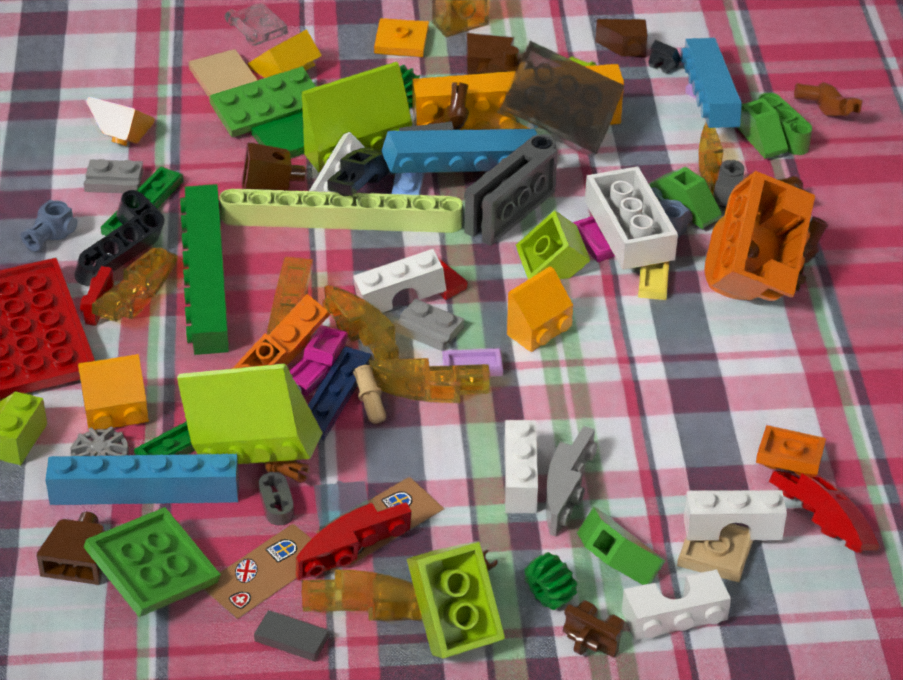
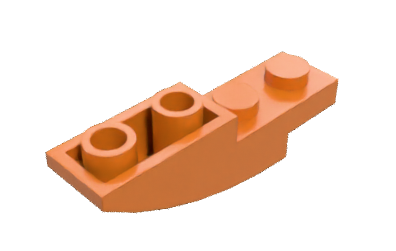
M306 294L269 335L264 333L232 369L286 364L287 366L308 345L312 339L310 336L330 316L329 312L310 295Z

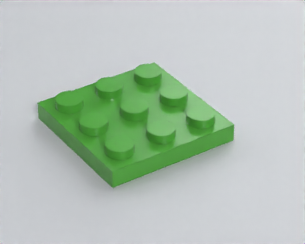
M166 507L86 539L84 549L139 618L218 583L221 576Z

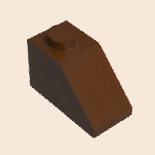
M596 19V43L621 57H646L648 41L646 19Z

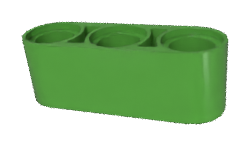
M769 92L761 94L758 100L765 98L778 113L788 152L794 155L806 154L810 147L811 124L779 95Z

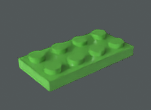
M302 66L210 95L209 103L232 138L251 132L252 127L302 112V91L315 88L316 86Z

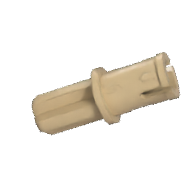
M370 365L359 366L353 371L360 391L358 397L364 403L369 421L373 424H378L386 419L380 398L382 391L381 388L377 387L372 367Z

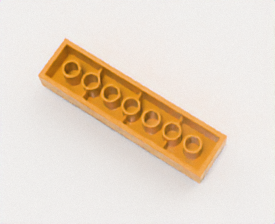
M618 64L412 79L414 126L428 125L443 115L445 108L450 105L451 85L453 82H457V85H459V82L469 85L466 99L469 115L466 123L460 130H548L621 124L624 80Z

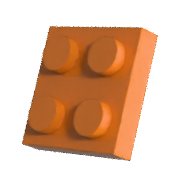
M766 425L757 452L756 463L763 464L769 469L781 468L794 471L798 475H801V473L818 475L826 438Z

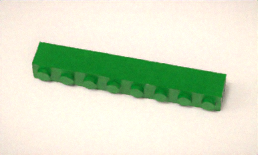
M218 184L185 186V197L180 198L181 214H186L181 215L182 232L187 231L182 233L183 249H188L182 251L183 266L189 267V269H183L184 286H190L184 288L185 305H190L185 307L186 324H191V326H186L187 344L193 343L194 355L228 353Z

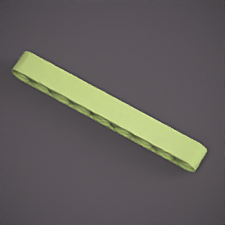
M227 189L219 196L221 220L227 225L453 233L459 231L463 225V203L461 199L454 196L354 193L352 196H342L338 192Z

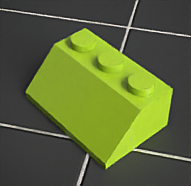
M480 541L441 548L407 558L433 656L447 658L505 639Z

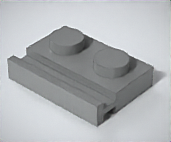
M90 159L85 176L86 180L83 183L84 192L124 193L128 190H137L138 186H140L144 170L143 161Z
M414 299L401 313L400 319L393 322V331L440 351H443L447 343L450 344L464 328V318L418 299Z

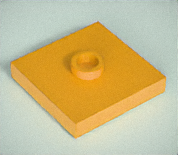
M380 18L374 43V54L423 57L429 21Z

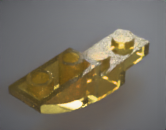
M153 247L124 269L123 280L92 303V314L115 322L119 321L122 317L132 320L146 307L163 286L178 260V255L167 252L163 248Z
M331 285L325 286V299L322 300V305L335 320L338 330L347 332L351 342L360 339L362 344L368 346L373 352L376 362L382 364L388 373L399 370V348L395 344V326L377 308L355 294Z
M429 358L369 360L377 387L381 388V391L395 396L424 402L460 403V395L489 394V364L429 366Z
M335 570V580H302L303 611H368V621L423 620L413 583L400 578L367 571Z

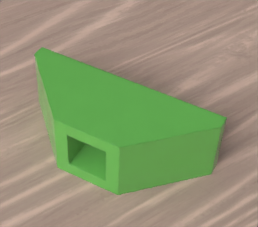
M763 98L742 104L740 127L737 128L763 158L766 159L787 153L788 147L778 113L766 99Z
M687 167L664 174L649 183L651 188L655 187L662 192V197L665 200H677L685 207H688L692 213V222L701 229L722 217V213L705 179Z
M597 507L592 508L577 532L585 548L608 566L642 585L651 584L666 561Z

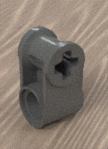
M726 160L720 166L718 181H716L713 195L718 206L727 207L732 190L743 181L745 169L739 161Z

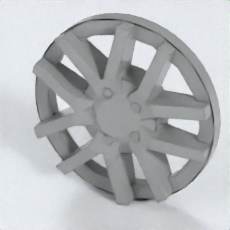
M91 427L88 429L89 432L79 433L78 438L70 447L71 456H118L129 454L128 442L123 433L114 431L113 427L97 430Z

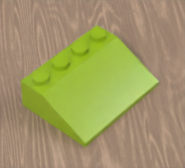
M397 61L302 91L304 152L306 158L318 172H321L345 133L351 132L364 147L382 150L388 131H399V128L412 126L401 70Z
M286 364L183 373L177 377L191 444L197 454H237L238 464L310 459L323 434Z

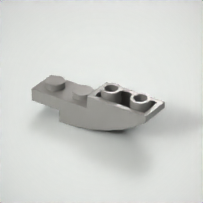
M583 426L572 445L560 442L554 452L547 477L546 519L550 535L556 537L561 527L569 524L573 507L575 505L579 506L582 502L585 488L581 487L585 464L588 460H593L597 451V443H594L595 429Z

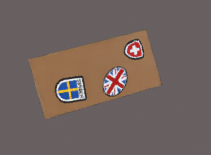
M411 477L404 479L357 507L373 503L378 512L407 502L412 511L410 530L444 510ZM389 537L377 541L369 547L358 548L357 560L349 565H353L397 537Z
M291 524L221 571L218 583L203 590L238 619L297 578L296 556L311 538L296 525Z

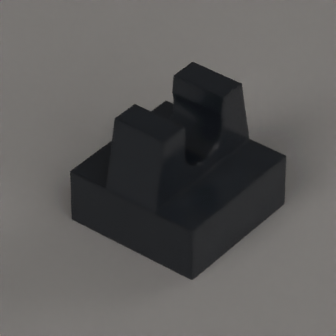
M658 40L654 41L651 46L652 53L648 64L651 68L655 69L658 63L663 62L661 70L663 73L668 74L673 67L677 68L681 62L679 52L675 47Z

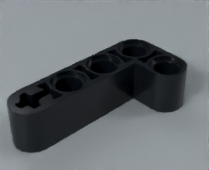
M128 190L122 194L116 215L123 225L85 249L79 255L74 277L81 285L90 286L92 277H96L101 266L110 267L112 271H115L159 240L165 222L164 216L139 191Z

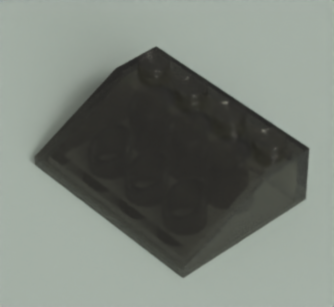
M529 41L497 113L531 129H535V131L541 134L549 135L556 141L593 157L598 153L608 131L624 85L535 42Z

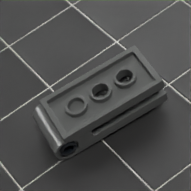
M546 134L532 136L509 156L503 158L494 168L487 171L473 185L468 186L464 194L466 234L474 237L482 230V242L492 246L555 193L558 150L556 149V141L553 137Z

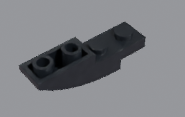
M365 147L345 155L340 159L341 169L327 180L328 190L338 192L342 196H352L367 182L378 183L390 172L382 150Z

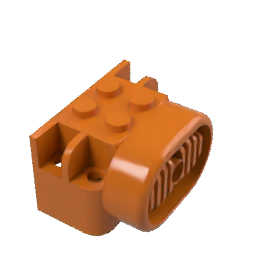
M754 171L736 185L729 196L725 215L717 221L712 231L704 268L709 287L723 296L739 300H752L759 297L767 301H775L783 296V294L792 298L795 294L799 271L805 262L803 252L810 238L808 228L815 195L758 171Z

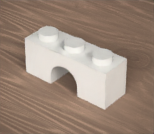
M434 249L353 276L357 299L366 318L393 309L392 299L396 293L403 289H415L420 300L446 291L443 267Z
M505 420V513H537L536 420Z
M687 491L684 510L687 540H719L720 531L723 527L731 523H743L748 525L750 540H782L787 516L783 491Z
M712 570L686 576L684 595L681 599H669L663 596L655 583L624 589L622 612L634 640L654 638L661 634L685 631L693 627L717 624L728 620L731 598L718 571Z

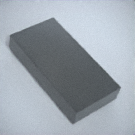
M268 610L254 633L255 642L314 662L329 638V630L270 610Z

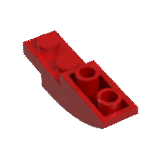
M772 472L769 483L778 487V490H782L783 496L790 499H799L802 501L801 506L814 512L811 521L822 527L820 531L823 534L838 539V537L846 541L845 546L858 553H863L864 550H878L879 543L863 514L831 482L816 474L801 473L799 478L789 472Z
M407 502L378 512L373 503H369L348 512L328 524L296 556V577L298 581L307 577H316L322 572L336 567H345L357 560L358 548L369 547L377 541L389 537H397L409 531L412 511Z

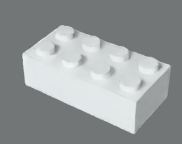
M638 166L587 175L585 203L622 270L675 260L678 233Z

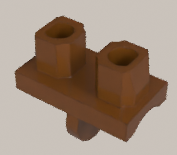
M586 600L577 607L569 604L564 610L566 620L563 632L568 634L567 638L575 641L574 652L583 655L587 649L594 652L599 650L614 658L619 652L620 638L624 632V619L613 614L609 615L604 622L597 618L598 609L596 606Z

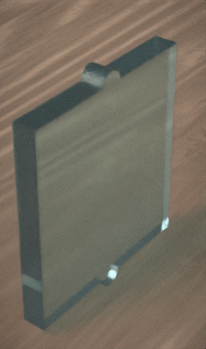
M337 481L335 484L314 485L319 531L348 512L368 504L365 481L347 483Z

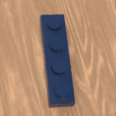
M344 346L308 404L323 432L320 439H326L358 386L353 371L359 366L371 365V353Z

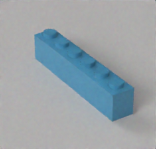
M685 38V48H681L680 52L681 63H684L685 73H688L689 84H692L693 95H696L697 107H701V118H705L708 128L740 127L742 103L716 39Z
M535 129L388 131L382 148V154L391 173L490 171L503 158L509 156L532 136L537 135Z
M237 454L49 456L45 478L50 505L238 502L239 493Z

